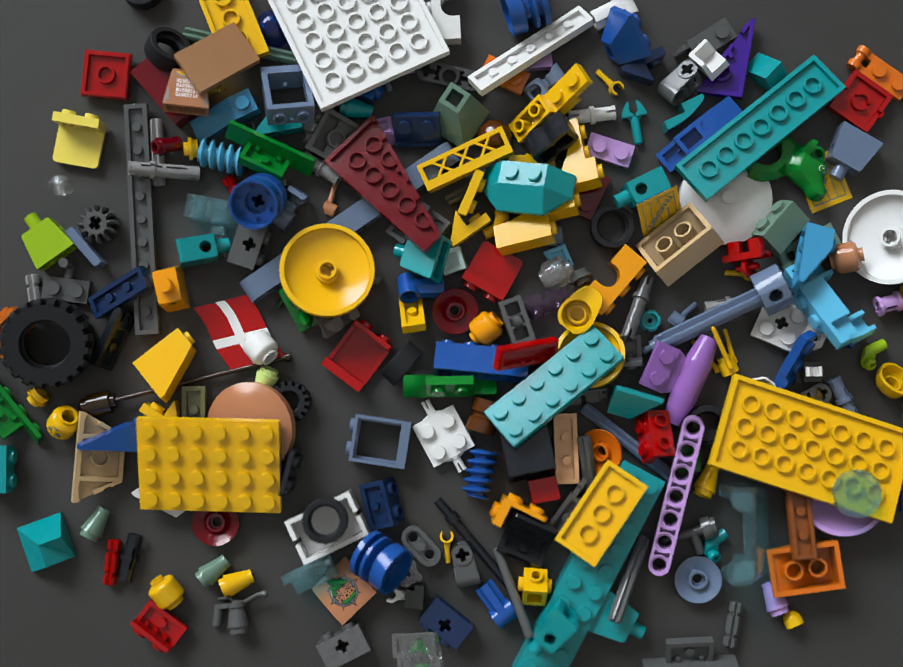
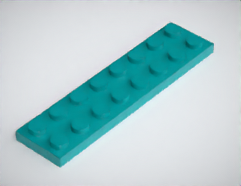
M812 55L677 163L674 169L707 202L841 94L846 86L815 55Z

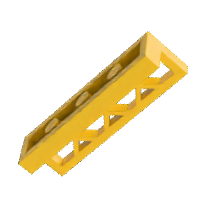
M502 126L417 165V169L427 191L431 194L474 174L476 169L482 170L514 155V152ZM500 133L505 145L497 149L489 147L490 138ZM473 145L483 148L480 157L476 159L466 156L469 147ZM486 149L491 151L485 154ZM465 150L463 155L458 153L460 151ZM452 155L462 158L459 167L455 169L445 166L448 157ZM443 160L442 165L438 164L437 162ZM431 165L440 167L438 176L428 180L424 168Z

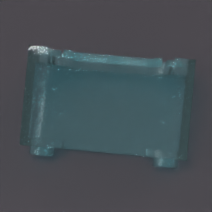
M756 483L719 484V495L728 498L731 502V507L739 512H743L744 553L733 554V559L728 565H721V575L723 579L733 586L751 585L769 572L766 550L770 549L768 493L765 487Z

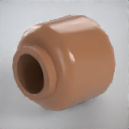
M853 241L836 244L834 252L828 254L831 269L836 270L838 274L858 271L861 268V262L865 261L863 248H857L856 243Z

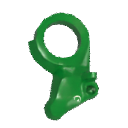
M787 136L776 145L779 155L777 162L771 165L755 162L746 170L749 173L747 177L756 181L766 182L787 176L805 192L809 200L820 202L827 192L824 185L826 172L825 150L821 146H816L818 141L814 138L806 145H800Z

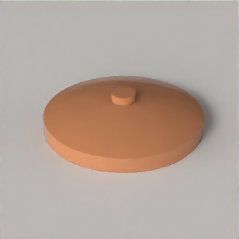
M259 382L234 384L223 390L213 401L209 409L207 418L280 419L281 464L289 456L296 435L295 418L287 400L273 387Z

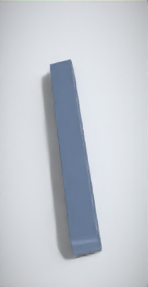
M448 142L441 144L405 169L417 192L426 187L417 169V165L453 149ZM452 155L448 157L445 166L453 169L461 160L458 156ZM441 160V161H439V162H437V163L440 164V165H442L443 160ZM434 165L424 168L428 180L437 177L440 171V167ZM362 198L327 223L344 226L357 234L381 218L382 215ZM282 253L239 283L252 303L261 300L281 286L279 265Z

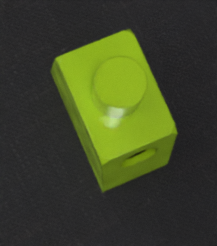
M36 212L24 218L25 223L30 229L22 234L21 237L37 270L45 272L58 263L61 258H65L78 248L67 236L66 230L54 219L47 217L41 221Z

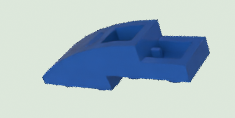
M728 96L675 136L672 142L656 154V157L672 173L675 171L674 167L677 163L739 115L742 110Z

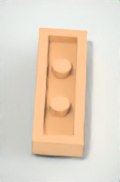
M561 413L553 418L555 475L558 484H578L577 413Z

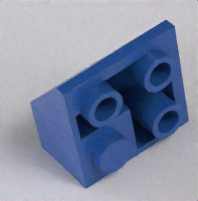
M616 6L610 8L601 42L610 60L620 65L652 55L649 48L651 45L650 40L642 33L639 27L641 26V21L638 16Z

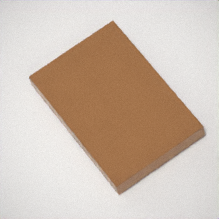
M235 22L174 54L175 61L200 96L260 63L259 56Z

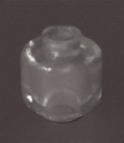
M556 256L543 262L538 274L545 288L549 287L552 290H557L572 282V273L575 270L570 260L565 261L563 257Z

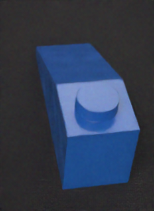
M134 418L133 422L122 423L79 442L76 448L90 451L138 452L136 418Z

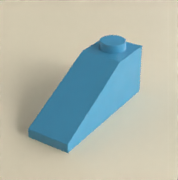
M247 88L209 109V117L199 116L191 121L190 124L200 143L203 137H206L208 141L225 133L230 120L244 124L261 116L262 113L252 92Z
M811 222L806 223L799 234L790 290L792 293H795L829 253L834 252L837 240L834 239L835 229Z

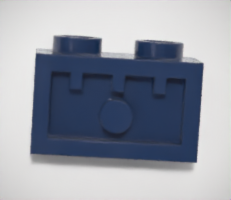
M393 476L359 485L370 531L392 527L404 522V509L400 504L399 489Z

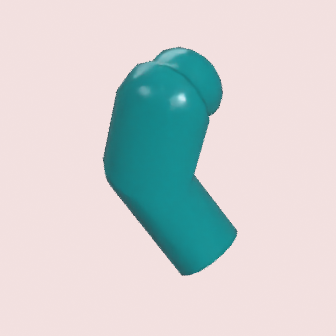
M723 528L718 530L719 535H716L714 539L705 541V558L710 559L714 563L718 562L721 557L719 554V544L729 538V535Z

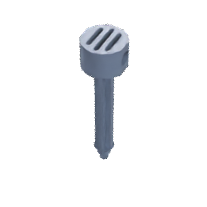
M776 264L771 265L749 276L754 289L657 335L655 334L653 339L648 341L649 345L642 346V353L647 355V353L653 351L657 340L675 347L711 330L713 326L717 327L759 306L763 305L768 316H771L795 305V300Z

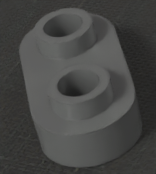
M410 525L403 530L401 536L403 545L412 552L421 564L431 567L440 561L441 550L439 546L422 528L417 525ZM416 533L418 536L417 540H410L409 534ZM427 550H432L434 552L433 557L428 558L426 557L425 552Z

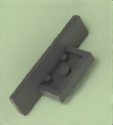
M712 636L665 638V657L642 659V667H739L734 654L714 655V640Z

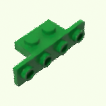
M230 120L228 123L225 137L244 146L237 163L258 173L271 174L279 179L280 182L289 167L307 176H311L316 163L315 158L233 120Z
M433 374L403 376L404 398L497 395L496 381L473 379V376H436Z
M0 385V438L4 441L23 427L33 441L39 444L42 441L41 434L43 432L37 423L30 422L25 408L21 404L17 406L12 400L14 396L6 386L2 387Z

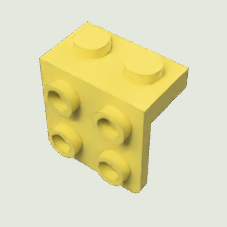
M62 109V112L53 111L52 121L59 125L53 160L57 163L97 169L100 165L107 125L99 119V116L85 113V116L76 115L75 111Z

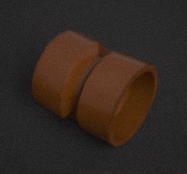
M474 396L471 405L473 414L468 415L465 428L494 436L496 427L485 416L484 411L495 402Z

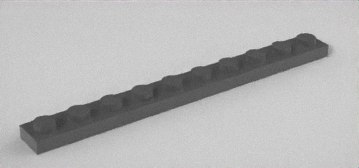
M147 103L123 105L127 172L128 160L137 162L151 161L149 105ZM127 174L132 270L137 266H145L153 285L151 289L133 299L135 335L161 334L159 304L152 272L157 271L152 179L144 176H128Z

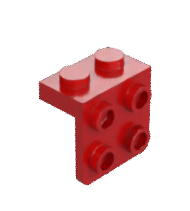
M484 241L468 269L465 270L461 280L465 282L463 285L474 292L477 289L484 292L486 299L494 303L497 300L501 302L519 273L523 262L511 254L502 256L495 245Z

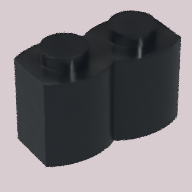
M559 111L549 116L542 126L531 131L524 142L535 161L539 164H549L558 157L561 151L571 147L579 136L570 120Z

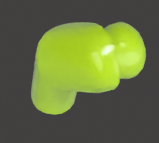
M880 339L863 348L860 364L864 369H875L877 365L875 360L876 354L888 349L884 339Z

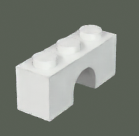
M431 0V2H426V6L446 45L461 44L460 15H447L441 9L442 5L448 0Z

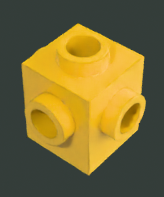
M524 567L523 577H518V591H522L523 605L545 606L547 593H551L552 579H548L547 569Z

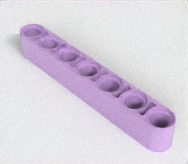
M696 415L687 416L683 420L649 555V570L656 576H663L670 569L704 433L703 421ZM691 421H696L699 423L700 428L697 432L691 433L686 429L687 424ZM685 444H690L694 447V452L691 455H684L680 450L681 447ZM684 467L689 473L686 477L679 478L675 475L676 469ZM679 490L683 496L680 500H673L669 496L670 492ZM667 513H673L677 516V520L673 523H668L664 520V516ZM661 536H668L672 541L668 545H662L658 539ZM661 558L666 564L659 568L653 564V561Z

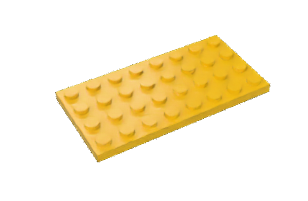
M733 374L708 465L890 524L893 522L903 481V428L739 374Z

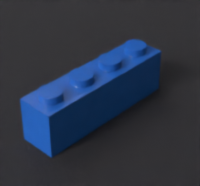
M445 339L441 342L436 341L433 375L473 376V379L519 384L528 377V366L496 371L493 368L496 348L500 345L489 344L481 346L475 342L460 344Z

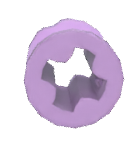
M894 291L891 295L881 298L879 296L874 297L873 307L876 314L881 317L890 311H902L903 298L899 291Z

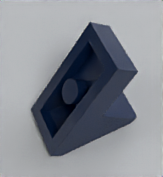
M663 46L652 50V55L623 65L618 71L619 76L651 86L654 79L648 67L651 70L663 63L662 60L666 55Z

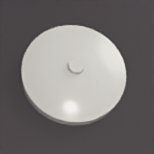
M745 170L715 196L705 202L683 179L679 190L680 205L682 208L691 202L723 240L724 243L722 245L735 241L743 242L753 237L751 234L756 229L757 223L771 211L773 196L769 181L762 182L747 177L749 173Z
M884 190L866 197L853 208L844 225L842 243L853 241L856 243L857 248H863L865 261L861 262V268L856 272L876 283L889 285L903 283V191Z

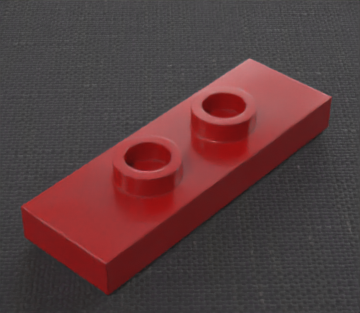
M554 336L497 346L493 368L496 371H503L545 363L557 353L559 340Z

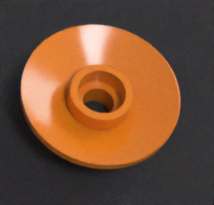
M593 429L584 434L591 437L596 474L599 473L607 459L619 467L622 460V449L613 434L603 429Z

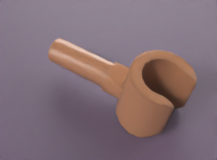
M333 184L329 197L323 205L324 213L330 217H334L338 209V205L333 203L337 186Z

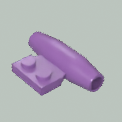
M700 334L686 356L681 350L657 340L640 378L639 384L660 393L670 392L665 410L669 412L670 423L681 426L683 420L688 416L696 404L712 368L717 342L709 336Z

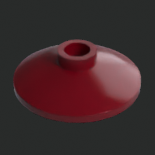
M460 288L448 289L442 292L434 301L432 307L433 320L446 333H464L469 330V323L478 316V304L468 291ZM457 306L458 310L455 313H451L450 308Z
M195 511L192 519L193 531L196 537L204 544L210 546L224 545L237 534L239 529L238 513ZM215 517L221 519L220 526L214 524Z

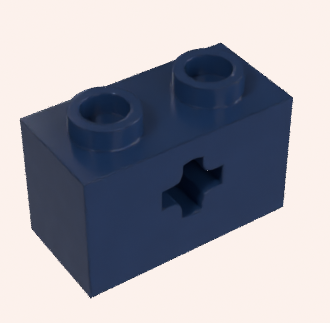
M436 594L419 616V621L422 622L420 626L430 634L432 632L436 633L440 637L438 640L447 648L452 646L454 649H457L474 628L472 621L438 594ZM448 619L450 627L445 625L442 628L440 620L446 621Z

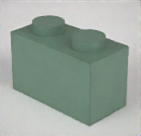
M780 200L771 207L770 213L757 223L756 229L751 235L754 238H763L765 250H771V253L781 255L810 219L794 201Z

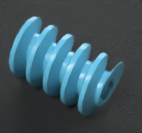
M203 137L197 152V163H200L201 167L209 165V168L212 170L217 167L220 172L226 169L229 174H233L235 171L237 176H242L246 169L245 166L237 163L238 157L242 152L241 146L234 152L233 144H230L226 150L224 142H221L219 147H216V141L213 139L210 145H207V138Z

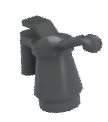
M263 590L244 600L236 599L234 596L218 597V600L229 599L232 602L214 605L212 626L222 625L223 609L229 608L227 628L230 635L249 632L248 627L250 624L244 606H246L247 602L257 597H267L268 591Z

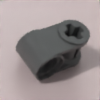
M689 60L682 62L670 75L659 83L657 93L673 106H679L702 84V77L698 73L697 64Z
M465 541L455 542L451 548V556L458 589L481 584L477 564L475 563L470 545ZM460 548H463L466 552L464 558H460V555H458Z

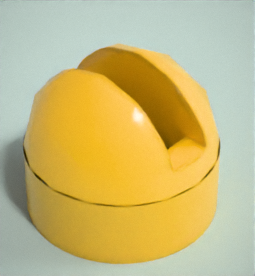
M790 610L783 616V622L787 630L804 623L797 611Z

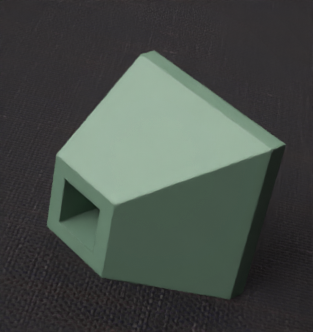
M452 82L448 85L433 111L440 112L441 136L456 146L472 140L490 113L470 93Z

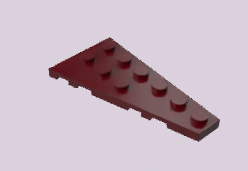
M372 114L324 160V163L425 254L441 239V234L424 207L420 196L414 189L395 151L390 146L376 117Z

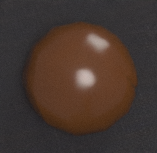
M499 120L486 121L479 127L476 137H479L502 126L511 146L513 142L511 129ZM500 133L492 136L488 143V146L494 149L505 145Z

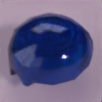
M267 10L262 15H259L257 22L267 46L280 48L286 44L287 40L273 11Z

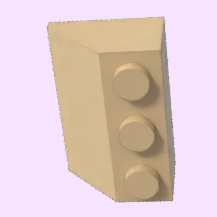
M689 202L635 246L657 275L669 287L724 242L696 207Z

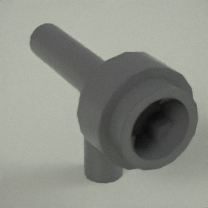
M713 516L700 517V525L679 531L677 541L691 538L696 555L704 554V548L699 535L704 534L706 541L714 539L716 535H719ZM663 536L665 545L670 544L671 538Z

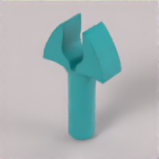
M636 100L635 107L637 112L633 115L629 111V103L627 101L622 110L621 120L627 119L630 121L634 144L640 145L643 143L639 119L641 116H646L647 111Z

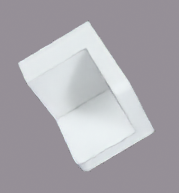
M706 39L688 55L697 64L698 69L711 81L730 65L724 57L715 51Z

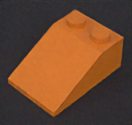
M832 537L816 539L818 559L792 561L790 545L766 550L773 598L845 589L838 540Z

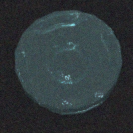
M850 470L842 473L835 480L832 487L835 506L842 514L851 518H864L872 515L879 508L882 500L878 481L872 474L863 470Z

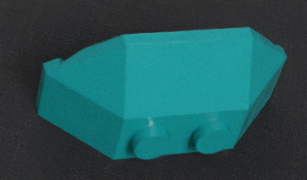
M500 161L486 168L484 179L487 181L483 192L498 212L544 216L565 202L573 200L577 177L548 164Z

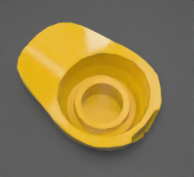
M584 286L578 289L559 308V323L572 334L586 332L594 323L602 307L603 298L601 293L591 286Z
M895 363L882 364L876 373L875 381L877 387L889 398L896 399L902 397L903 368Z

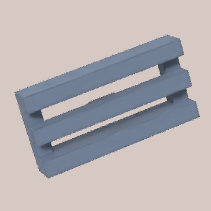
M71 226L65 231L67 236L94 267L102 269L108 264L93 245L88 242L87 238L81 236L79 229Z

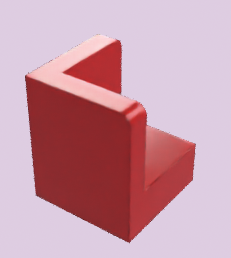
M555 474L527 479L532 504L560 499Z

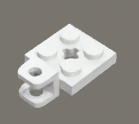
M795 305L771 316H768L764 307H762L750 333V336L787 352H790L799 335L808 330L817 334V341H813L815 343L813 351L821 348L826 339L824 333L819 335L809 325L806 316ZM784 317L788 326L778 329V324L775 323V320Z

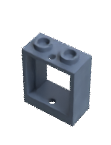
M299 64L260 67V83L267 125L314 122L315 104L313 94ZM303 87L306 102L272 104L271 89Z
M355 414V418H351L349 432H353L352 440L347 441L345 455H349L348 461L405 469L412 422ZM362 421L401 426L396 460L357 455Z

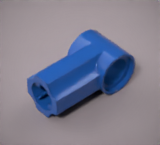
M411 272L402 273L397 278L399 300L403 303H414L419 298H437L444 292L443 277L440 284L423 277H417L416 274Z
M492 578L485 581L475 590L489 609L490 616L500 629L517 617L512 602L505 598Z

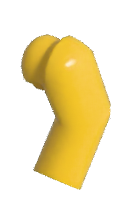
M495 210L493 224L482 229L486 240L494 237V226L509 221V213Z

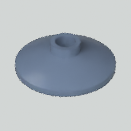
M695 556L684 560L678 566L674 576V583L678 593L685 600L692 603H705L712 600L720 591L722 575L713 561L705 557ZM695 574L701 575L699 581L693 580Z

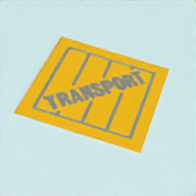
M825 158L826 172L824 185L827 192L820 202L811 201L806 197L812 213L853 198L845 177L842 182H839L829 176L834 165L827 162Z
M677 185L637 204L643 238L681 209Z

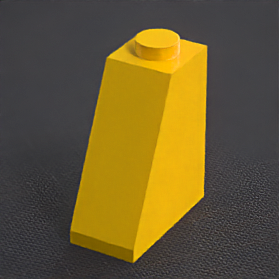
M179 328L175 329L133 362L134 366L165 403L171 399L196 353V349L192 346L195 343L194 339L187 331L182 333Z

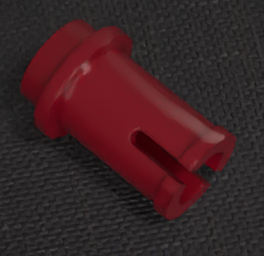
M179 136L164 139L157 137L151 142L153 153L159 156H163L166 152L180 151L183 148V142Z

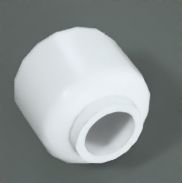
M252 331L245 337L243 350L255 364L268 365L278 355V344L266 331Z

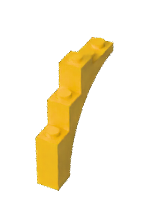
M577 117L569 120L579 138L568 148L562 167L563 171L577 177L573 200L565 202L544 216L521 214L511 221L494 226L496 247L502 256L556 243L555 234H558L556 221L579 215L578 206H582L579 193L603 187L601 178H605L602 164H597L595 157H591L589 146H585L584 139L587 138L584 125H580Z

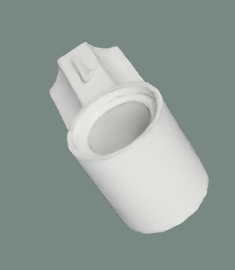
M611 0V2L590 11L589 15L594 20L593 26L597 31L605 28L610 8L613 6L637 15L639 10L634 0Z

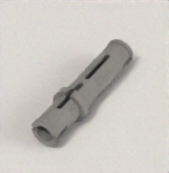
M128 160L127 174L128 176L149 177V179L161 177L199 181L200 166Z

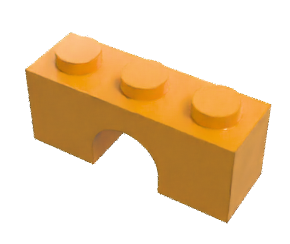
M626 244L622 246L608 263L617 274L616 283L611 287H606L597 280H594L589 285L596 288L603 298V304L597 316H601L603 313L608 315L616 306L613 301L618 296L622 298L631 288L628 285L633 278L638 280L646 270L643 266L647 262Z

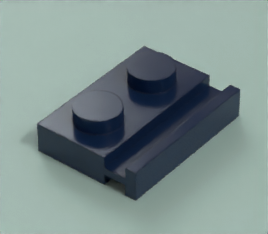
M393 112L395 147L440 146L442 144L440 112Z

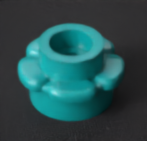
M653 309L644 311L639 324L640 328L644 331L648 330V332L656 331L658 326L661 325V317Z

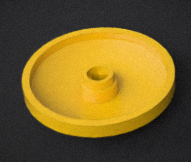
M325 223L307 227L292 237L281 255L279 273L281 285L286 296L297 308L316 317L331 318L353 311L366 299L373 285L375 266L368 245L358 234L344 226Z

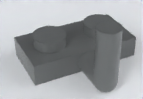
M61 258L59 266L65 268L64 278L44 275L41 298L63 299L67 302L89 305L87 298L91 296L92 282L73 279L75 263L72 260Z

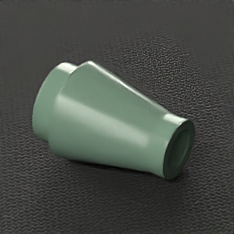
M98 506L94 513L80 527L82 528L80 535L93 542H97L99 538H102L108 516L111 512Z
M222 554L220 557L199 567V571L195 575L202 585L207 588L210 585L213 586L231 564Z

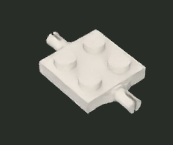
M427 399L426 402L421 403L427 416L423 421L412 426L433 467L444 462L453 461L459 473L467 468L460 456L464 451L475 446V443L467 428H465L454 404L443 410L435 411L430 399Z

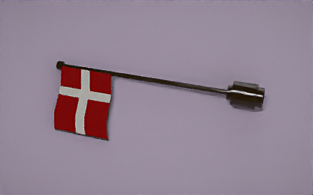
M247 295L193 308L205 323L217 351L230 369L181 381L177 387L261 367V365L255 364L244 353L245 337L252 331L264 330L269 335L270 333L259 309L251 302ZM278 346V355L270 364L285 360L286 362H291L290 353L288 352L284 355ZM153 389L116 397L114 393L111 394L109 390L86 395L85 398L80 399L81 410L90 416L98 417L114 413L119 401L156 392Z

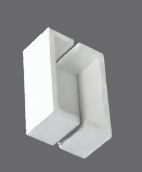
M351 489L333 497L344 505L349 516L348 527L345 533L333 543L320 544L309 539L302 526L304 512L284 522L293 541L299 537L302 539L295 547L304 565L357 541L371 532L362 512L359 514L356 512L360 507ZM328 506L319 507L315 510L311 519L313 528L318 533L325 535L337 530L340 521L336 510Z

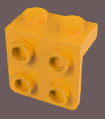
M509 492L508 496L502 494L499 502L494 501L489 511L492 523L499 527L502 526L511 506L545 523L548 518L544 514L543 508L532 503L527 506L523 504L524 500L511 492Z

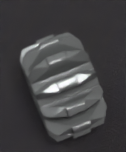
M95 204L93 211L88 207L85 208L86 216L79 215V218L84 220V222L79 223L77 226L80 229H84L81 232V236L88 237V242L93 243L96 240L98 244H103L104 238L107 241L112 240L110 233H118L117 230L113 229V226L119 225V221L113 220L116 213L113 211L109 212V207L107 206L100 208L99 205ZM97 220L101 221V222L99 223V225L101 226L99 229L96 228V227H97V223H96Z

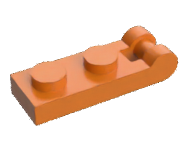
M859 45L855 51L856 55L854 58L849 59L846 66L851 71L857 69L891 93L894 101H900L903 97V74L871 53V50L866 46ZM863 60L868 63L866 67L861 64Z

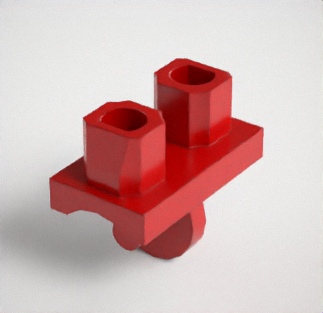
M763 238L747 239L748 252H743L742 241L727 243V255L722 256V263H741V265L736 266V272H742L746 278L753 275L755 269H760L759 262L753 263V260L772 257L771 250H765Z

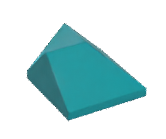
M612 385L607 413L631 419L662 404L664 399L622 386Z
M62 512L17 528L31 572L77 556Z

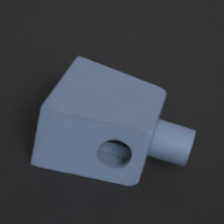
M844 121L837 126L825 158L827 162L834 165L829 176L836 181L842 182L846 173L852 176L858 174L881 148L883 142Z

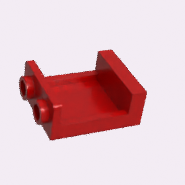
M363 319L360 322L357 320L352 322V326L331 354L321 363V365L357 392L362 391L393 349L389 345L392 341L382 333L379 336L371 331L373 326Z

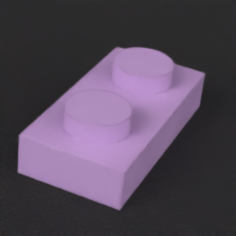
M593 132L590 133L587 142L591 157L628 169L635 148L634 145Z

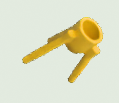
M713 326L711 330L722 356L716 359L717 364L713 361L712 368L715 374L720 372L722 377H727L739 370L738 360L734 354L727 329H723L728 354L716 328ZM692 339L691 343L694 345L696 341Z

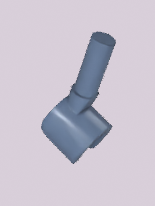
M694 301L681 314L674 310L667 321L674 326L682 323L698 304Z

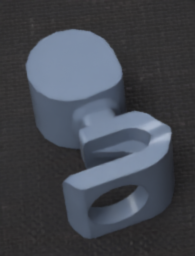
M555 63L543 80L539 77L525 86L523 91L529 100L532 101L538 94L545 95L565 74L559 65Z
M294 185L288 186L287 190L291 193V198L287 200L284 211L272 222L284 231H287L296 219L295 210L310 200V196Z

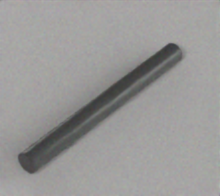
M496 547L492 551L525 639L532 638L534 633L504 554L496 551Z

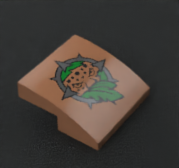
M346 556L312 588L316 596L342 626L377 593V590L370 586L369 582L363 581L360 577L351 573L349 568L350 560Z

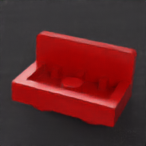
M648 410L635 419L634 427L639 440L638 453L641 456L642 464H651L660 457H672L675 455L669 412L667 410Z
M152 599L149 600L136 619L130 623L136 635L141 638L146 637L152 642L151 645L159 652L164 651L165 653H168L189 627L169 610L160 609Z

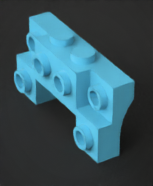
M794 264L785 268L782 273L790 288ZM819 265L793 296L795 306L806 316L809 325L819 335L824 333L836 350L851 342L855 344L872 335L877 327L874 324L869 327L862 319L865 314L863 310L848 316L850 312L826 282L834 272L831 269L825 271Z

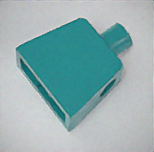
M662 166L623 185L620 188L621 192L612 196L613 202L618 209L625 205L633 209L637 207V204L670 189L671 185Z
M214 233L176 239L182 268L218 261L219 253L229 252L231 249L229 237L215 240ZM204 246L211 248L208 252L201 251Z
M441 235V239L424 254L407 239L405 245H395L393 254L394 257L401 258L400 266L404 269L440 284L452 241Z
M610 589L588 631L621 643L626 641L629 634L640 640L646 631V627L636 622L639 613L630 604L627 605L621 623L616 624L608 620L616 593Z
M562 599L552 607L535 627L534 640L528 647L536 656H540L545 649L550 653H554L578 629L579 614Z

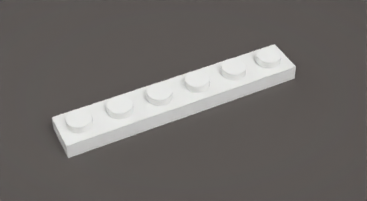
M580 6L574 8L552 22L551 25L541 29L467 76L469 84L481 96H484L593 26V18Z

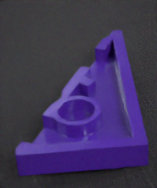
M751 18L744 25L740 34L723 53L722 57L730 65L713 81L707 77L697 89V94L724 98L730 96L732 99L742 100L756 19Z

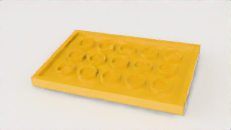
M138 416L136 418L140 509L281 513L282 496H278L282 483L280 419Z

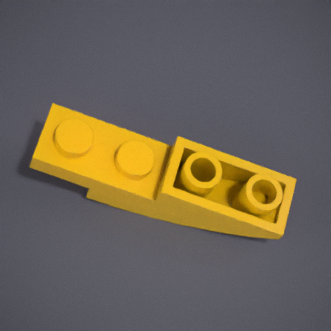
M576 63L545 95L538 94L508 125L519 143H523L527 135L534 129L542 126L545 120L552 114L560 111L565 115L582 100L579 95L592 83V80L580 64Z

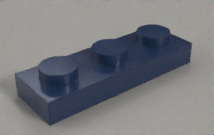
M137 266L87 299L95 318L103 319L111 314L115 307H122L151 289L153 285L145 266Z

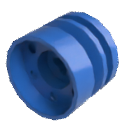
M500 0L507 26L513 37L528 32L529 20H531L536 29H539L541 26L540 19L544 26L551 25L552 23L549 0Z
M266 173L253 174L236 185L230 193L228 202L230 214L244 228L253 230L264 228L282 214L286 207L287 194L283 184L273 175ZM260 194L262 195L263 203L260 202L261 198L258 196Z
M376 530L366 535L353 552L349 568L351 573L360 577L363 581H369L370 586L386 595L393 592L403 582L412 565L413 556L411 551L398 543H393L391 538Z

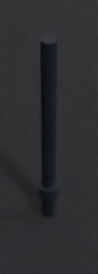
M441 497L438 498L434 504L445 516V521L450 526L453 525L506 588L498 564L459 519L460 515L455 510L452 511ZM518 591L519 596H520L521 601H522V592H521V591ZM523 605V606H524V609L526 610V609H528L531 605Z

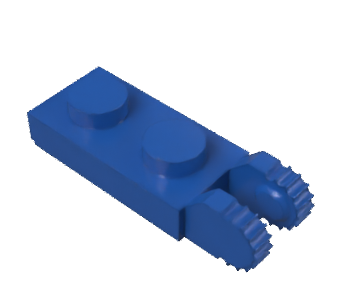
M808 330L799 335L775 377L774 383L776 387L785 390L794 384L796 374L804 365L803 358L805 355L810 354L815 347L813 341L817 336L816 333Z

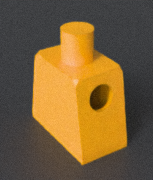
M181 265L152 272L159 306L168 313L191 308Z

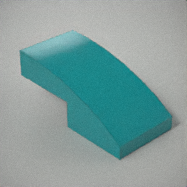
M703 94L681 103L677 108L680 114L664 121L661 125L663 133L666 134L686 121L703 101Z

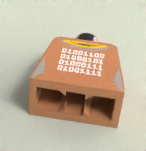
M172 69L163 98V110L170 113L209 117L208 92L200 96L182 69Z

